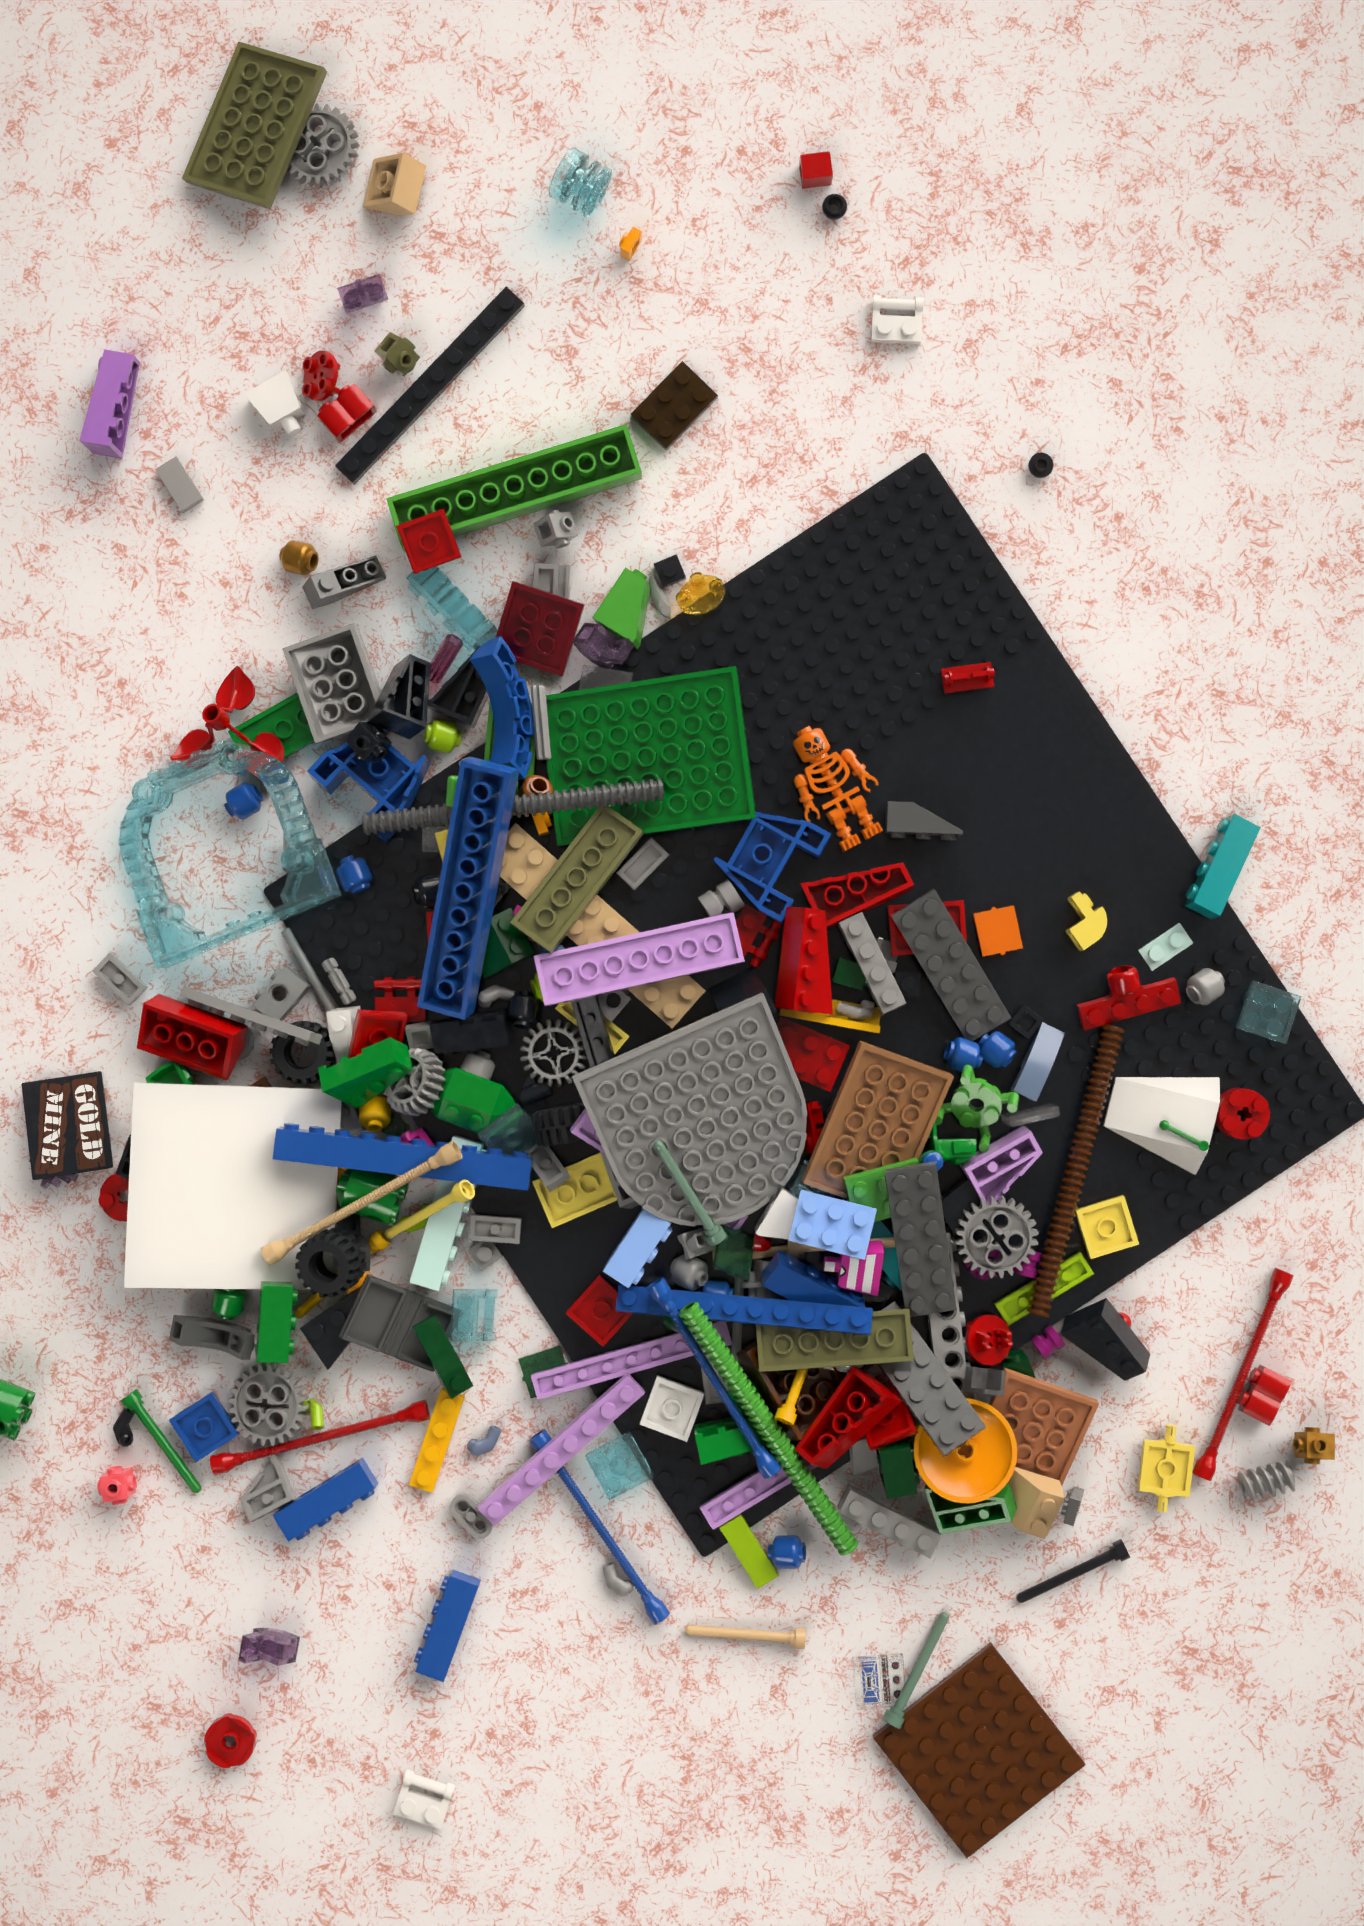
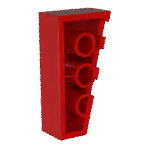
M902 862L867 871L848 873L843 876L824 878L819 881L800 883V887L810 908L825 911L826 928L828 931L849 917L860 912L864 914L912 891L914 883Z
M786 907L775 1008L833 1015L826 915L824 910Z
M852 1366L795 1450L811 1465L827 1469L896 1408L902 1400L868 1371Z

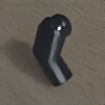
M123 1408L113 1425L116 1440L123 1447H128L133 1443V1433L129 1423L135 1412H131L128 1408Z

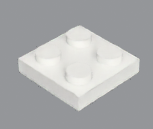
M657 1375L640 1425L687 1442L703 1400L704 1392Z

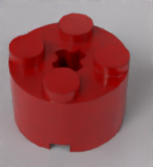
M1231 1088L1220 1094V1104L1215 1124L1221 1133L1242 1140L1259 1137L1269 1123L1270 1110L1268 1101L1258 1092L1244 1088ZM1238 1110L1244 1112L1243 1117L1237 1115Z

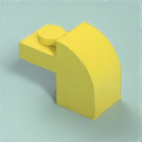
M1076 892L1067 899L1081 920L1065 931L1078 950L1083 951L1103 936L1107 927V915L1103 906L1093 911L1091 908L1093 903L1085 893L1082 895L1080 892Z

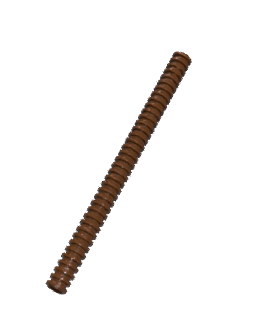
M1106 1024L1102 1026V1029H1104V1032L1100 1034L1102 1040L1098 1041V1044H1100V1047L1096 1049L1098 1055L1094 1056L1096 1060L1092 1064L1094 1070L1090 1071L1092 1075L1088 1079L1090 1085L1086 1086V1090H1088L1087 1094H1084L1086 1100L1082 1101V1105H1084L1083 1109H1080L1082 1115L1078 1116V1120H1080L1079 1124H1076L1078 1130L1074 1132L1076 1136L1075 1139H1072L1074 1145L1070 1147L1071 1155L1068 1154L1070 1160L1066 1162L1068 1167L1063 1172L1066 1175L1065 1178L1062 1177L1064 1182L1059 1187L1062 1190L1057 1195L1059 1196V1201L1056 1200L1055 1202L1058 1205L1053 1210L1055 1216L1051 1217L1053 1219V1223L1049 1225L1051 1231L1047 1232L1049 1238L1045 1240L1047 1246L1043 1247V1250H1045V1253L1041 1255L1043 1261L1039 1262V1265H1041V1268L1037 1270L1039 1276L1035 1277L1037 1281L1036 1285H1033L1035 1291L1031 1292L1033 1298L1029 1300L1030 1308H1027L1030 1314L1043 1318L1049 1317L1047 1311L1051 1309L1050 1302H1053L1051 1296L1055 1294L1053 1289L1058 1284L1055 1281L1056 1278L1059 1279L1058 1271L1062 1269L1059 1266L1064 1261L1062 1255L1065 1256L1066 1254L1064 1252V1248L1068 1246L1066 1240L1070 1239L1068 1233L1072 1231L1070 1225L1074 1224V1221H1072V1218L1076 1216L1074 1210L1078 1209V1206H1076V1203L1080 1201L1078 1195L1082 1194L1080 1190L1081 1186H1084L1082 1180L1086 1179V1175H1084L1085 1171H1088L1086 1165L1090 1163L1088 1158L1092 1156L1090 1150L1094 1148L1093 1141H1096L1094 1135L1098 1133L1096 1128L1097 1125H1100L1099 1118H1102L1100 1113L1101 1110H1104L1103 1102L1106 1103L1105 1095H1108L1106 1090L1111 1085L1109 1083V1080H1112L1111 1072L1115 1070L1113 1064L1116 1065L1115 1057L1119 1055L1117 1049H1120L1119 1042L1123 1040L1121 1034L1125 1032L1122 1028Z

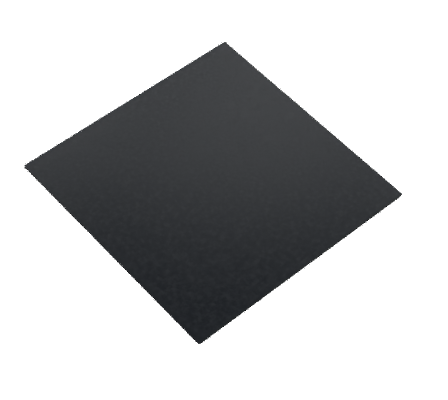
M922 453L643 637L638 649L633 646L628 647L560 692L564 693L736 666L755 810L763 814L805 821L803 803L799 802L800 794L795 786L794 778L798 774L805 775L804 769L811 764L810 762L801 761L793 746V742L798 738L797 732L808 726L812 730L820 728L830 744V749L827 752L828 755L838 752L841 756L843 750L851 749L859 763L866 766V772L877 779L878 786H875L872 780L866 779V787L870 789V792H866L862 788L858 776L854 777L851 773L853 770L848 765L850 769L849 777L840 788L843 791L842 793H846L858 786L860 791L849 796L850 800L862 795L867 804L868 814L873 816V824L879 822L883 831L865 840L861 833V830L865 828L863 824H859L858 821L860 819L857 814L853 815L851 811L845 813L847 819L844 821L846 826L851 828L850 834H857L861 843L843 852L839 845V842L843 840L841 836H837V829L834 825L830 824L826 817V813L835 809V806L832 805L823 811L820 807L834 799L833 794H831L832 792L818 794L811 791L808 786L810 794L814 796V799H812L814 806L820 813V819L818 820L816 819V813L809 808L808 819L811 823L831 833V838L819 859L796 847L773 889L793 899L794 904L792 907L810 908L801 890L800 883L819 881L824 878L843 876L848 873L862 872L903 862L914 883L913 890L863 914L875 939L879 936L884 940L890 941L887 907L889 905L909 904L932 889H935L942 902L964 900L967 944L1011 1018L1022 1004H1025L1044 1019L1043 1023L1065 1033L1037 1101H1032L1019 1094L1017 1111L1014 1113L1007 1110L1008 1103H1004L998 1121L989 1125L991 1134L990 1144L1024 1125L1032 1132L1043 1152L1029 1169L1009 1187L1010 1189L1005 1194H1002L1006 1203L1013 1198L1015 1200V1207L1022 1203L1024 1206L1022 1212L1029 1210L1032 1214L1029 1219H1034L1036 1225L1032 1228L1037 1229L1039 1232L1038 1235L1032 1237L1038 1241V1245L1031 1246L1034 1251L1042 1254L1045 1253L1043 1247L1047 1246L1045 1240L1049 1238L1047 1232L1051 1231V1227H1049L1050 1223H1053L1051 1217L1055 1216L1053 1210L1058 1205L1055 1202L1056 1200L1059 1201V1196L1057 1195L1062 1190L1059 1187L1063 1185L1062 1177L1065 1178L1066 1175L1063 1172L1068 1167L1066 1166V1162L1070 1160L1068 1154L1071 1155L1070 1147L1074 1145L1072 1139H1075L1074 1132L1078 1130L1076 1124L1080 1122L1078 1116L1082 1115L1080 1109L1084 1107L1082 1101L1086 1100L1084 1094L1088 1092L1086 1086L1090 1085V1082H1088V1079L1092 1077L1090 1071L1094 1070V1067H1092V1064L1096 1062L1094 1056L1098 1055V1052H1096V1049L1100 1047L1098 1041L1102 1040L1100 1034L1104 1032L1102 1026L1084 1031L1081 1026L1077 1004L1109 995L1110 987L1107 974L1111 969L1123 965H1131L1138 970L1141 985H1148L1172 977L1177 980L1180 1004L1108 1024L1120 1027L1125 1032L1121 1034L1123 1040L1119 1042L1121 1047L1117 1049L1119 1055L1115 1057L1116 1065L1113 1064L1115 1070L1111 1072L1112 1080H1109L1111 1085L1107 1087L1106 1103L1103 1102L1104 1110H1101L1100 1113L1102 1118H1099L1100 1125H1097L1096 1128L1098 1133L1094 1135L1096 1141H1093L1094 1148L1090 1150L1092 1156H1089L1088 1160H1090V1163L1086 1165L1088 1171L1084 1173L1086 1179L1082 1180V1183H1084V1186L1080 1188L1082 1194L1078 1195L1080 1201L1076 1203V1206L1081 1208L1123 1195L1139 1245L1090 1259L1077 1217H1073L1072 1221H1074V1224L1070 1225L1072 1231L1068 1233L1070 1239L1066 1240L1068 1246L1064 1248L1066 1254L1065 1256L1062 1255V1259L1066 1260L1080 1251L1094 1274L1055 1297L1053 1302L1049 1304L1051 1306V1309L1047 1311L1049 1317L1043 1318L1029 1313L1009 1325L1008 1327L1012 1333L1011 1342L1013 1343L1009 1351L1017 1350L1029 1342L1035 1335L1044 1332L1046 1327L1049 1325L1053 1326L1364 1118V1104L1228 901L1221 916L1209 919L1185 906L1188 899L1186 893L1189 887L1195 884L1198 878L1196 872L1202 862L927 453ZM991 662V667L995 671V678H993L994 687L944 694L941 669ZM486 742L421 784L409 810L412 807L419 809L420 806L427 808L428 805L435 807L436 804L443 806L446 803L448 777L452 775L458 776L459 762L466 757L484 760ZM536 758L534 775H539L549 780L546 760H538ZM837 761L830 767L831 772H834L838 767ZM843 769L834 776L837 782L843 777ZM820 773L811 775L814 779L823 778ZM525 779L518 780V790ZM825 782L814 783L817 788H828ZM844 799L839 802L842 809L847 807ZM888 801L914 802L963 830V834L956 836V840H941V836L931 835V839L922 840L916 839V835L906 834L905 839L891 838V834H885L886 803ZM548 812L552 826L548 827L550 833L543 836L538 834L532 814H529V817L521 815V818L513 816V819H510L508 831L517 823L557 860L569 846H557L553 813L549 814ZM742 820L643 834L597 895L639 932L708 918L709 915L698 897L709 890L712 892L716 891V886L726 879L731 882L744 905L746 904L759 911L714 862L715 857L726 863L729 862L751 821ZM363 824L315 854V871L313 873L304 875L287 873L264 889L265 896L286 928L291 929L308 961L339 1008L360 1006L362 1010H375V997H385L384 990H375V980H384L385 977H393V979L415 977L416 979H422L428 947L426 912L434 911L435 907L425 909L421 905H417L411 886L415 884V880L418 877L432 873L441 875L443 862L435 832L449 829V826L442 824L441 827L434 825L433 828L426 826L425 829L418 827V830L410 828V831L402 829V832H398L397 830L384 843L373 832L367 836L364 833ZM652 837L669 856L634 891L617 872ZM351 855L355 859L363 858L373 875L370 887L357 894L344 891L335 874L336 869L341 865L339 861ZM501 877L499 878L492 916L509 908L514 912L517 905L522 907L527 901ZM1076 892H1080L1082 895L1085 893L1093 903L1091 907L1093 911L1103 906L1107 915V927L1103 936L1083 951L1078 950L1065 931L1081 920L1067 899ZM1014 905L1023 948L1007 951L1004 955L998 953L982 957L973 914L989 911L992 907L999 909ZM743 908L734 913L735 921ZM767 916L762 925L769 928L773 919ZM784 922L778 932V939L771 944L767 952L769 955L765 961L761 962L759 968L749 964L754 955L747 952L744 957V963L689 975L706 991L673 1028L667 1025L630 992L628 996L631 1000L613 1020L616 1026L630 1036L615 1054V1057L719 1012L708 988L750 967H753L775 1006ZM1180 923L1193 944L1152 971L1138 950ZM838 926L827 931L830 981H832L838 958L857 963ZM758 932L751 945L758 948L765 935ZM526 936L534 953L528 958L485 979L481 975L478 995L481 991L492 985H499L514 990L515 995H518L519 991L533 993L531 980L534 979V975L537 972L534 956L540 955L544 950ZM567 936L561 945L568 949L575 942ZM914 954L897 956L895 971L921 972L920 997H904L906 1001L905 1006L881 1016L879 1026H881L880 1033L781 1016L850 1046L831 1092L798 1079L805 1102L818 1101V1105H821L824 1123L816 1124V1129L824 1127L827 1108L831 1105L833 1098L837 1096L859 1041L952 1074L954 1078L943 1103L951 1102L954 1091L961 1083L962 1072L948 1067L946 1060H944V1051L949 1041H954L958 1037H964ZM329 958L336 960L339 965L337 968L341 969L350 985L349 989L353 990L356 996L355 1001L347 1005L343 1004L340 998L341 994L337 993L328 977L329 973L325 972L322 966L325 960ZM1204 968L1220 972L1225 980L1224 994L1209 1005L1194 1003L1186 993L1188 979ZM831 982V994L834 1000L861 1004L862 1000L874 1002L869 987L863 986V989L860 991ZM395 989L394 997H407V989ZM416 989V997H419L420 989ZM611 993L606 1001L608 1006L616 1008L620 1005L621 998L617 993ZM477 996L474 1013L505 1007L507 1012L508 1001L497 999L491 1003L489 1008H482L478 1004L479 999ZM538 999L541 1003L538 1023L540 1022L544 1029L547 1028L546 1020L548 1019L551 1020L552 1027L556 1026L557 1019L561 1020V1028H564L565 1024L570 1022L571 1025L568 1029L570 1032L577 1027L555 1009L558 1004L545 1007L544 1003ZM776 1008L777 1012L772 1014L776 1025L780 1018V1015H778L779 1008ZM426 1009L427 1021L452 1017ZM1009 1019L987 1032V1034L991 1035L993 1032L999 1031L1014 1041V1050L1017 1053L1006 1068L1003 1066L1001 1068H994L982 1060L980 1067L973 1070L975 1078L987 1080L986 1082L992 1086L995 1085L1001 1094L1013 1092L1011 1087L1021 1069L1020 1065L1038 1028L1029 1039H1026L1007 1024L1011 1020ZM407 1022L406 1025L415 1024V1023H421V1022ZM509 1022L511 1033L509 1045L482 1048L481 1051L490 1054V1060L495 1064L490 1081L503 1085L513 1097L515 1103L522 1109L514 1132L483 1136L436 1118L429 1108L427 1113L411 1117L419 1129L422 1127L434 1145L437 1142L449 1143L454 1135L485 1143L483 1150L497 1148L503 1150L502 1154L512 1155L513 1151L525 1152L537 1144L532 1114L544 1109L582 1103V1099L573 1079L568 1084L564 1077L562 1078L563 1085L561 1087H558L557 1079H553V1085L550 1087L553 1095L544 1099L547 1107L539 1109L526 1105L521 1101L520 1091L526 1076L534 1072V1069L524 1070V1067L529 1065L530 1062L529 1060L521 1061V1057L528 1056V1052L521 1051L520 1048L522 1046L529 1047V1043L523 1041L524 1037L532 1039L534 1036L529 1033V1030L512 1027ZM537 1024L531 1026L537 1033L539 1032ZM405 1031L402 1043L407 1045L409 1050L410 1048ZM580 1031L574 1035L576 1038L581 1036ZM555 1032V1038L560 1046H574L566 1035ZM547 1033L537 1041L534 1053L544 1051L547 1048ZM984 1035L977 1038L973 1042L979 1043V1041ZM583 1041L579 1042L580 1046H583ZM553 1045L551 1046L552 1050L542 1054V1056L548 1055L549 1058L552 1057V1060L556 1062L557 1056L567 1052V1050L561 1051L559 1048L557 1049V1046ZM434 1048L426 1049L435 1054ZM581 1050V1054H586V1051ZM457 1051V1054L451 1056H442L441 1053L435 1055L443 1062V1069L447 1070L455 1067L459 1069L464 1056L467 1053H476V1051ZM575 1053L562 1057V1073L573 1064ZM580 1059L579 1061L580 1063L586 1066L585 1069H580L579 1067H576L575 1070L580 1073L589 1069L590 1065L588 1059ZM535 1060L543 1071L554 1074L549 1060ZM537 1074L534 1077L535 1081L539 1080L540 1075ZM1115 1077H1219L1220 1094L1231 1088L1254 1090L1268 1101L1270 1119L1266 1129L1259 1137L1242 1140L1226 1136L1214 1124L1208 1153L1196 1175L1103 1126ZM977 1098L970 1101L974 1107H982L984 1105L983 1101ZM1238 1110L1237 1115L1243 1117L1244 1112ZM953 1112L944 1113L942 1124L936 1125L937 1139H976V1152L979 1151L981 1137L979 1128L964 1127ZM584 1140L549 1146L563 1167H567L600 1152ZM803 1150L800 1161L784 1188L797 1196L800 1195L801 1190L845 1201L846 1198L802 1183V1177L812 1154H805ZM949 1161L943 1162V1166L937 1171L941 1196L962 1179L966 1178L960 1165H952ZM533 1168L531 1170L528 1191L477 1184L471 1203V1208L475 1214L522 1218L520 1244L494 1243L573 1362L677 1333L664 1326L661 1316L633 1313L602 1347L566 1314V1311L599 1274L617 1290L618 1285H623L604 1273L603 1269L641 1211V1205L631 1209L621 1208L618 1201H615L552 1228L532 1181L539 1179ZM769 1202L757 1211L749 1214L734 1236L725 1231L727 1235V1240L724 1241L726 1247L721 1248L722 1251L732 1253L753 1249L754 1227ZM997 1215L994 1218L993 1223H1003L1005 1220V1215ZM891 1218L881 1220L893 1235ZM671 1222L672 1231L665 1242L659 1241L656 1246L659 1249L655 1258L650 1264L645 1262L642 1267L645 1269L643 1276L637 1285L632 1283L630 1286L647 1287L657 1279L664 1277L671 1290L690 1291L673 1282L670 1267L675 1258L684 1254L683 1246L677 1236L702 1228L703 1225L686 1226ZM990 1223L986 1224L985 1226L993 1238L997 1240L1006 1254H1010L1011 1251L1002 1241L1000 1235L995 1232ZM982 1229L976 1230L973 1233V1238L981 1239L985 1231ZM950 1232V1235L955 1236V1239L961 1237L960 1235H953ZM1012 1235L1008 1243H1017L1020 1240V1235ZM771 1237V1247L788 1244V1239ZM956 1244V1248H957V1249H958L959 1247L963 1246V1245H957V1244ZM954 1251L953 1260L954 1262L958 1261L960 1276L956 1277V1285L961 1287L963 1301L959 1302V1310L964 1312L966 1326L970 1321H974L977 1317L984 1314L996 1315L1003 1319L994 1303L1035 1279L1014 1272L1013 1276H1011L1008 1271H1004L1003 1278H1000L999 1274L988 1280L976 1278L967 1270L962 1260L965 1254H959L958 1251ZM712 1252L697 1256V1258L707 1264V1281H725L729 1283L730 1288H734V1278L732 1273L729 1272L730 1263L729 1266H724L725 1269L714 1270ZM773 1257L761 1258V1259H754V1260L771 1261V1259H772ZM747 1260L750 1262V1271H753V1260ZM1039 1262L1036 1263V1269L1038 1270L1041 1268ZM882 1270L880 1280L888 1284L883 1278L886 1273ZM897 1286L894 1287V1291L885 1307L895 1301L901 1309H904L902 1290ZM744 1288V1296L747 1297L748 1288ZM865 1301L866 1308H873V1311H881ZM950 1311L940 1312V1314L946 1315ZM927 1315L910 1317L911 1324L931 1350ZM726 1322L732 1341V1322ZM742 1323L743 1349L757 1340L756 1325ZM966 1326L962 1327L963 1337H966ZM946 1328L942 1332V1338L945 1340H949L954 1336L953 1328ZM732 1345L725 1346V1347H728V1348L730 1349V1353H729V1354H731V1347H732ZM965 1352V1361L970 1362L971 1367L985 1369L991 1367V1365H981L978 1362L972 1361L969 1358V1353ZM950 1353L945 1357V1363L948 1365H952L957 1361V1354ZM690 1356L631 1373L630 1375L645 1390V1394L615 1419L613 1423L700 1555L706 1557L728 1543L719 1527L714 1530L711 1528L700 1510V1506L758 1471L752 1451L746 1452V1454L741 1456H732L701 1465L694 1425L731 1417L730 1412H728L723 1403L706 1405L705 1393L687 1442L640 1425L657 1375L704 1392L701 1365L697 1362L696 1357ZM741 1363V1367L743 1369L742 1373H745L748 1376L747 1379L751 1380L744 1366ZM876 1364L864 1365L861 1369L867 1370ZM882 1372L875 1376L886 1387V1376ZM623 1376L589 1386L598 1399ZM952 1379L957 1387H959L960 1379ZM801 1440L790 1441V1443L796 1448ZM849 1449L827 1469L818 1466L812 1469L811 1472L815 1476L816 1482L821 1481L850 1461ZM789 1483L742 1512L741 1514L749 1527H752L800 1495V1492H797L795 1489L796 1486Z

